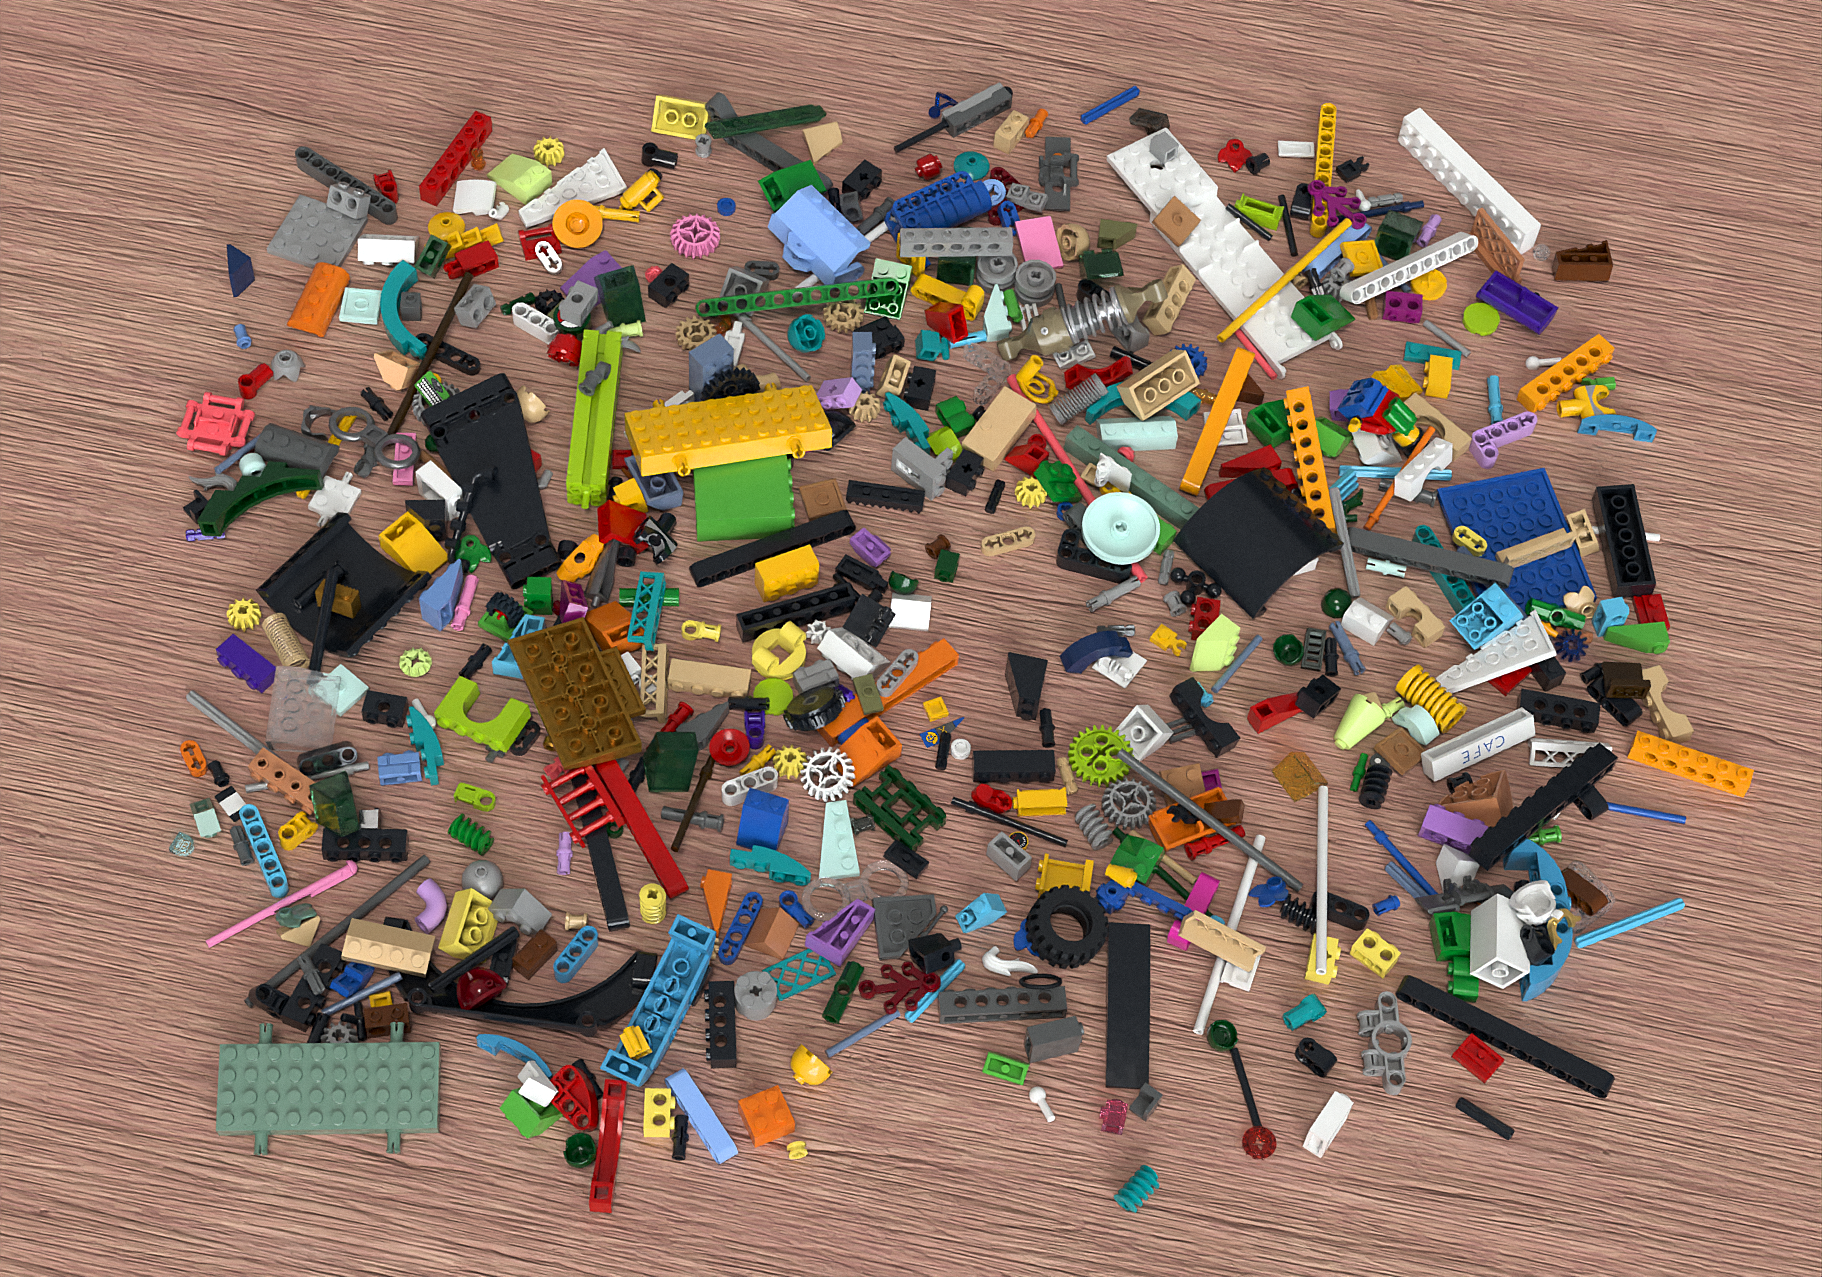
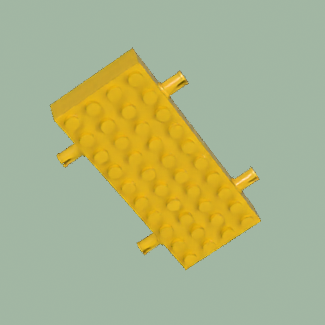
M768 383L765 385V391L761 393L729 396L721 399H709L707 401L689 402L687 404L670 405L665 407L664 401L659 399L660 404L658 400H655L651 409L634 410L624 413L625 432L641 476L678 471V474L683 476L682 471H684L686 476L690 473V469L785 454H793L794 458H798V453L799 457L802 458L805 455V451L831 448L832 428L812 385L777 390L775 383H771L772 387Z

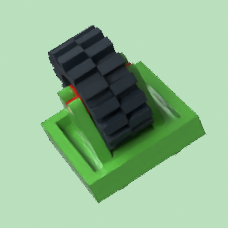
M496 592L486 604V613L478 621V627L507 642L524 615L534 616V612L514 601V598H510L508 594L505 593L504 595L503 592Z

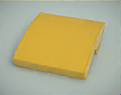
M1401 364L1390 365L1387 370L1375 371L1371 376L1380 381L1383 386L1399 394L1402 401L1407 400L1414 393L1419 395L1423 392L1422 388Z

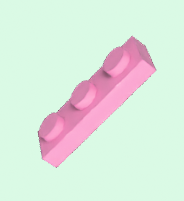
M396 433L409 436L416 441V433ZM403 443L395 444L394 460L400 461L410 457L412 454L410 447ZM414 465L405 469H394L393 485L413 486Z

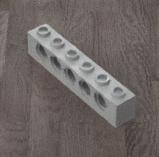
M1012 227L900 228V257L1012 256Z

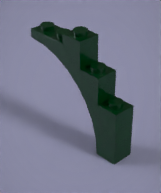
M269 461L260 477L242 475L233 491H214L197 520L202 535L221 537L226 528L238 516L267 499L295 491L322 490L324 482L320 470L288 468L287 462Z

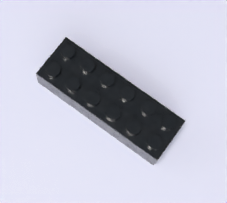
M1635 485L1596 487L1592 501L1613 598L1652 594L1656 586V580Z

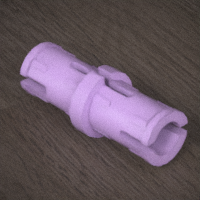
M1432 214L1428 223L1423 226L1422 233L1416 241L1420 247H1427L1430 239L1435 236L1436 229L1442 221L1439 215Z
M563 832V835L559 833V846L556 851V856L558 857L557 874L559 875L570 874V861L573 856L570 832Z

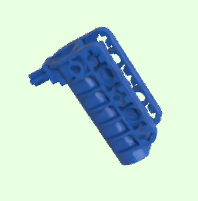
M959 171L896 200L891 210L884 217V221L897 244V235L900 232V228H954L990 211L992 202L990 194L981 180L974 183L967 172ZM960 177L966 179L964 183L956 182L959 180ZM891 216L895 217V222L889 220ZM926 257L925 269H926L928 266L931 265V263H930V261L928 260L927 257Z

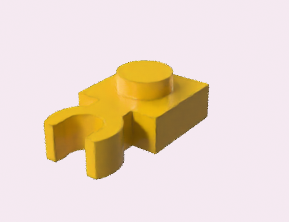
M1163 624L1150 637L1152 643L1164 651L1168 648L1172 649L1173 654L1176 656L1181 654V650L1177 647L1186 649L1187 646L1184 640L1176 639L1177 633Z

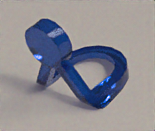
M937 92L935 106L929 109L928 114L932 118H938L941 109L949 105L955 106L958 102L944 93ZM940 97L950 101L939 106Z

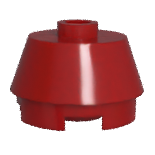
M568 333L566 335L557 334L548 344L546 354H549L548 357L557 362H570L569 366L578 367L581 359L582 342L577 340L576 336Z

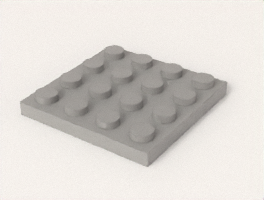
M300 194L268 245L267 253L312 269L318 262L341 267L368 223L367 217L354 219L327 207V203Z

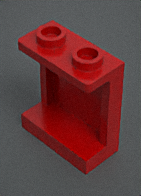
M611 500L597 508L599 542L606 544L610 540L615 539L633 546V549L637 552L636 555L649 547V544L644 541L636 544L632 540L638 526L647 518L646 513Z

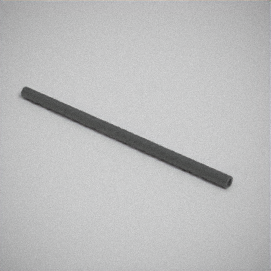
M1123 748L1118 752L1116 757L1276 877H1281L1296 892L1301 889L1303 883Z
M426 855L421 856L299 956L304 959L302 954L309 953L312 959L321 943L325 945L331 944L348 930L352 918L359 920L426 867L430 863ZM298 957L270 978L266 984L276 988L301 967L296 960ZM258 990V996L261 999L264 998V993L262 990ZM249 997L244 999V1002L247 1004L249 1008H252L254 1006V1004L250 1002Z

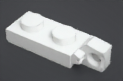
M735 321L733 330H728L725 334V340L734 348V367L738 365L745 340V333H742V322Z

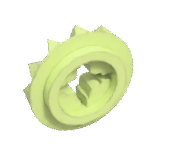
M412 647L411 650H405L404 654L400 656L399 665L404 674L418 677L429 671L432 660L428 651ZM418 657L419 662H416L412 667L411 660H415Z

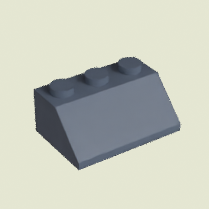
M634 455L624 458L647 505L663 511L682 505L683 490L673 472L641 476Z

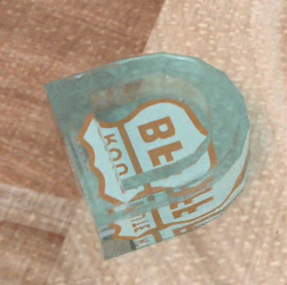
M179 832L170 845L169 851L179 856H188L194 851V841L189 835Z

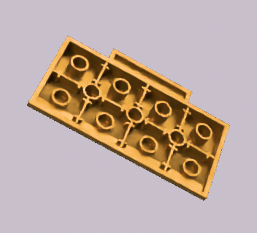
M584 617L507 640L564 770L603 763L642 752V742L631 718L646 714V708L618 648L614 647L600 652Z

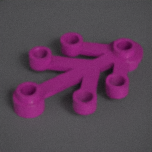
M1314 180L1308 185V192L1314 196L1315 206L1313 214L1320 217L1325 211L1322 199L1327 202L1329 217L1326 223L1329 227L1334 228L1338 224L1339 219L1336 216V210L1351 220L1354 229H1361L1365 226L1367 218L1364 214H1353L1343 206L1349 205L1352 209H1358L1361 204V200L1357 197L1345 198L1347 194L1345 187H1328L1320 180Z

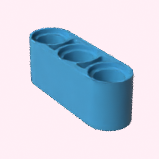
M585 926L581 928L555 960L553 965L554 977L558 982L567 983L572 980L598 946V932L594 927ZM586 937H592V938H593V939L590 940V941L584 940V938H586ZM575 952L580 953V955L577 957H574L571 954ZM562 968L568 969L566 972H559Z

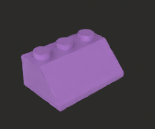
M1430 804L1418 836L1442 846L1446 844L1469 855L1472 841L1476 837L1481 838L1488 829V826L1484 825L1485 823L1481 820L1467 819L1460 812H1449L1442 805L1434 804L1433 806Z

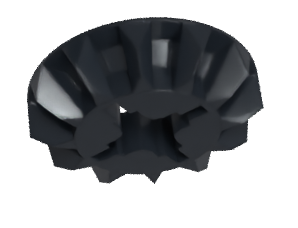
M546 289L545 292H539V295L535 297V307L537 311L548 315L564 298L555 289L553 291ZM552 298L553 302H550V304H548L547 306L546 301H549V299Z

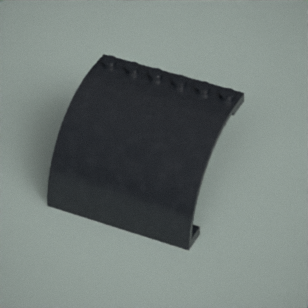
M1265 467L1248 472L1219 490L1195 512L1173 540L1252 619L1264 615L1267 610L1264 605L1301 568L1328 551L1331 553L1340 550L1344 545L1336 533L1332 532L1322 520L1318 519L1310 508L1303 505L1299 498L1292 494L1285 484L1278 481L1272 472Z
M337 512L256 591L275 613L286 615L291 627L311 643H314L320 607L317 606V599L315 597L300 609L294 603L293 598L317 581L323 571L333 567L337 560L346 567L349 574L337 580V584L358 590L361 608L354 618L331 612L324 650L335 655L351 658L359 653L360 648L365 643L373 639V635L378 630L383 629L387 625V621L391 617L396 616L406 603L412 601L414 595L419 590L427 586V582L432 576L428 571L417 570L413 572L387 559L351 527L348 522L352 518L348 513Z

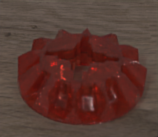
M1252 1127L1243 1135L1242 1147L1246 1151V1155L1252 1156L1253 1159L1264 1160L1269 1156L1271 1157L1276 1149V1138L1265 1127ZM1256 1138H1258L1261 1143H1265L1262 1145L1261 1150L1258 1147V1145H1254L1256 1142Z

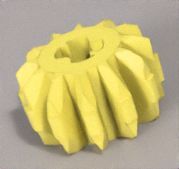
M551 136L549 139L543 137L542 141L537 140L533 148L536 161L546 164L547 168L551 164L555 166L556 163H561L565 155L562 142H559L558 138L552 139Z
M1032 475L1030 479L1024 476L1022 481L1017 482L1015 488L1017 502H1022V507L1029 505L1031 509L1032 505H1035L1038 508L1040 503L1045 502L1047 493L1038 479H1034Z
M244 597L242 601L235 599V604H229V610L226 613L227 618H229L228 622L231 626H234L236 631L242 628L245 632L248 627L253 630V625H259V619L262 614L258 603H254L252 598L248 601Z
M792 744L790 748L783 745L782 750H777L776 756L773 757L774 768L776 771H779L780 777L787 775L788 780L792 775L797 779L800 770L805 769L802 765L803 762H808L806 760V753L801 752L800 747L794 749Z

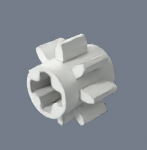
M815 620L812 625L808 624L806 638H811V644H820L828 630L831 629V627H826V621Z

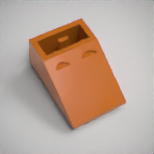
M617 601L586 613L584 619L588 628L603 651L617 647L620 655L627 651L630 653L640 649L642 644H644L628 642L627 636L632 614ZM641 627L634 631L633 636H644V630Z
M878 716L861 726L838 748L841 754L844 752L847 754V759L850 758L852 760L851 765L855 767V771L852 772L855 774V779H851L853 782L851 787L857 786L901 757L902 744ZM837 762V770L843 776V766Z

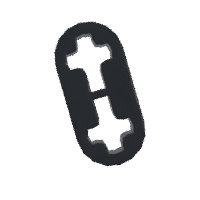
M528 721L510 746V751L513 755H525L540 736L538 723L535 721ZM527 729H528V730L534 729V733H533V732H530V733L527 735ZM522 742L523 747L515 748V744L520 745Z

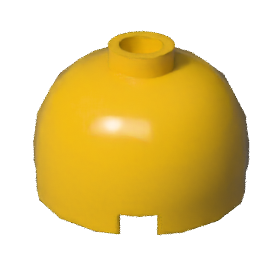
M802 1044L798 1046L791 1056L790 1066L795 1073L792 1077L800 1084L806 1082L809 1085H819L833 1073L830 1068Z

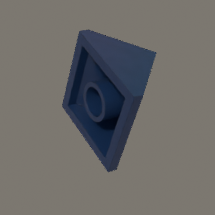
M227 244L228 272L233 297H238L255 281L251 257L231 244Z

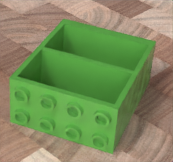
M787 454L694 468L697 542L762 539L795 527L794 495L790 472L791 459H787Z

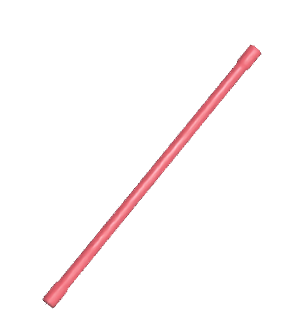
M1016 374L1010 375L1006 381L1012 390L1031 401L1019 387ZM1036 408V416L1033 421L1059 461L1072 467L1073 473L1077 477L1074 484L1087 504L1090 505L1095 500L1094 495L1080 477L1081 475ZM1137 562L1132 563L1131 574L1138 577L1136 581L1144 582L1147 579V575Z

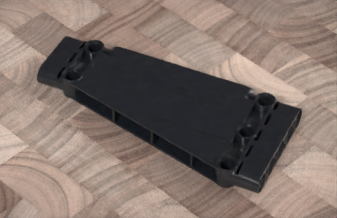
M499 373L425 409L421 413V417L437 446L436 448L450 476L461 489L465 481L470 482V478L476 470L486 468L488 465L498 467V477L495 482L485 480L484 476L479 478L477 483L478 490L473 496L470 514L492 556L497 560L511 589H518L523 587V585H527V577H543L560 568L563 562L550 539L520 400L507 375ZM514 399L513 402L507 403L508 400ZM479 416L478 419L472 420V418ZM444 433L443 436L437 437L439 434ZM462 493L463 500L465 498L466 493ZM540 541H546L543 545H538ZM505 558H511L510 561L506 563L502 562Z

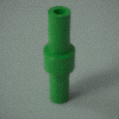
M1365 753L1360 754L1358 764L1354 767L1352 773L1353 780L1350 790L1353 792L1358 791L1360 781L1364 778L1366 772L1365 765L1368 755Z

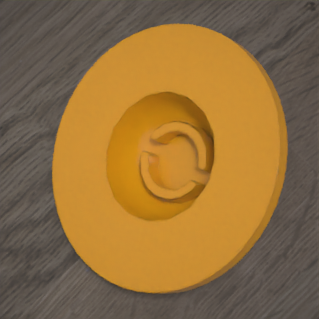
M570 200L563 203L556 210L552 223L553 231L558 240L571 248H585L592 245L599 238L603 224L602 217L597 208L584 200Z

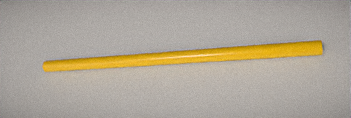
M1345 218L1218 334V341L1224 343L1352 225L1351 220Z

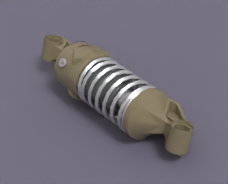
M1162 279L1153 280L1142 288L1124 287L1117 284L1110 287V298L1104 290L1101 291L1102 302L1097 294H1093V302L1085 297L1084 304L1077 300L1074 306L1067 304L1066 309L1063 306L1061 308L1053 306L1045 309L1042 314L1030 319L1028 327L1019 336L1004 338L996 343L1003 361L1012 360L1019 355L1018 353L1022 349L1034 350L1043 356L1056 352L1061 354L1069 351L1071 346L1079 344V339L1081 338L1088 340V336L1092 334L1096 337V331L1099 329L1102 333H1105L1102 320L1106 319L1109 328L1113 330L1114 327L1110 317L1115 316L1118 325L1122 327L1119 314L1125 324L1133 323L1139 307L1145 301L1158 303L1168 298Z

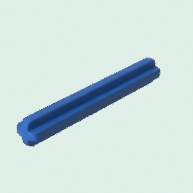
M1137 86L1125 90L1082 114L1081 122L1083 124L1090 123L1139 95L1140 90Z

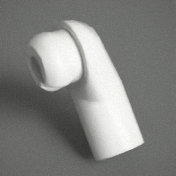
M500 202V206L497 205L496 209H490L489 216L502 220L509 212V207L504 202Z

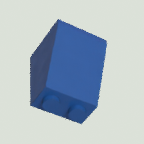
M749 788L742 808L736 845L752 850L753 845L778 851L788 824L789 799Z

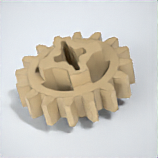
M856 299L852 301L827 302V307H824L823 320H826V326L831 325V330L836 328L838 333L841 330L848 333V329L853 331L855 326L860 327V322H863L864 309H861V303L856 304Z
M693 315L691 320L686 317V322L680 321V326L676 327L678 345H682L683 350L688 348L689 352L717 335L715 325L710 324V319L704 321L702 316L696 319V316Z

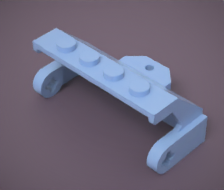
M812 185L798 190L776 213L771 215L767 228L785 244L782 258L793 269L804 272L812 271L824 284L855 281L864 273L865 268L859 262L850 263L859 252L868 249L871 242Z

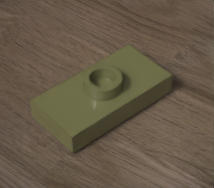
M867 674L853 678L852 682L863 714L868 715L883 711L884 707L873 675Z

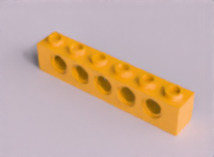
M1597 334L1523 386L1516 400L1529 412L1534 413L1537 410H1543L1551 400L1554 402L1564 391L1568 392L1575 383H1581L1582 379L1586 378L1588 374L1595 373L1602 364L1606 365L1613 358L1614 347L1600 334Z
M1638 730L1631 742L1627 756L1628 759L1740 797H1744L1750 787L1754 772L1753 769Z

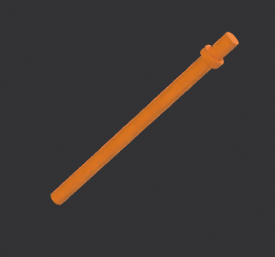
M1429 426L1401 470L1424 449L1435 432L1434 427ZM1395 479L1373 513L1368 515L1369 519L1364 525L1366 530L1370 531L1373 525L1380 520L1379 516L1394 495Z

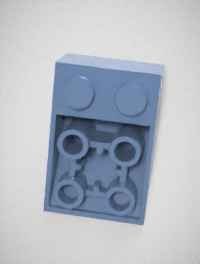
M460 559L450 564L446 572L441 577H437L433 585L428 590H424L419 598L422 619L440 632L453 620L455 615L454 609L460 597L464 582Z

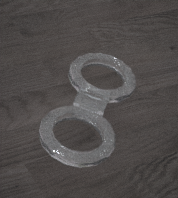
M886 860L875 861L869 864L862 872L861 878L843 884L837 879L823 877L809 882L802 893V905L812 918L825 922L835 917L839 911L856 899L861 901L869 899L872 901L873 898L905 896L908 891L909 881L905 871L892 862ZM878 870L891 871L899 878L900 888L892 895H878L870 888L869 877ZM825 886L834 888L842 897V905L834 912L824 913L818 911L810 901V896L815 889Z

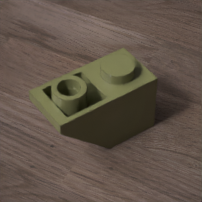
M1101 219L1097 248L1116 250L1135 238L1137 224Z

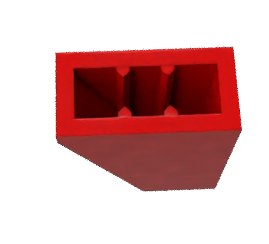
M938 302L924 310L927 325L936 332H939L940 335L951 343L955 344L968 336L963 305Z

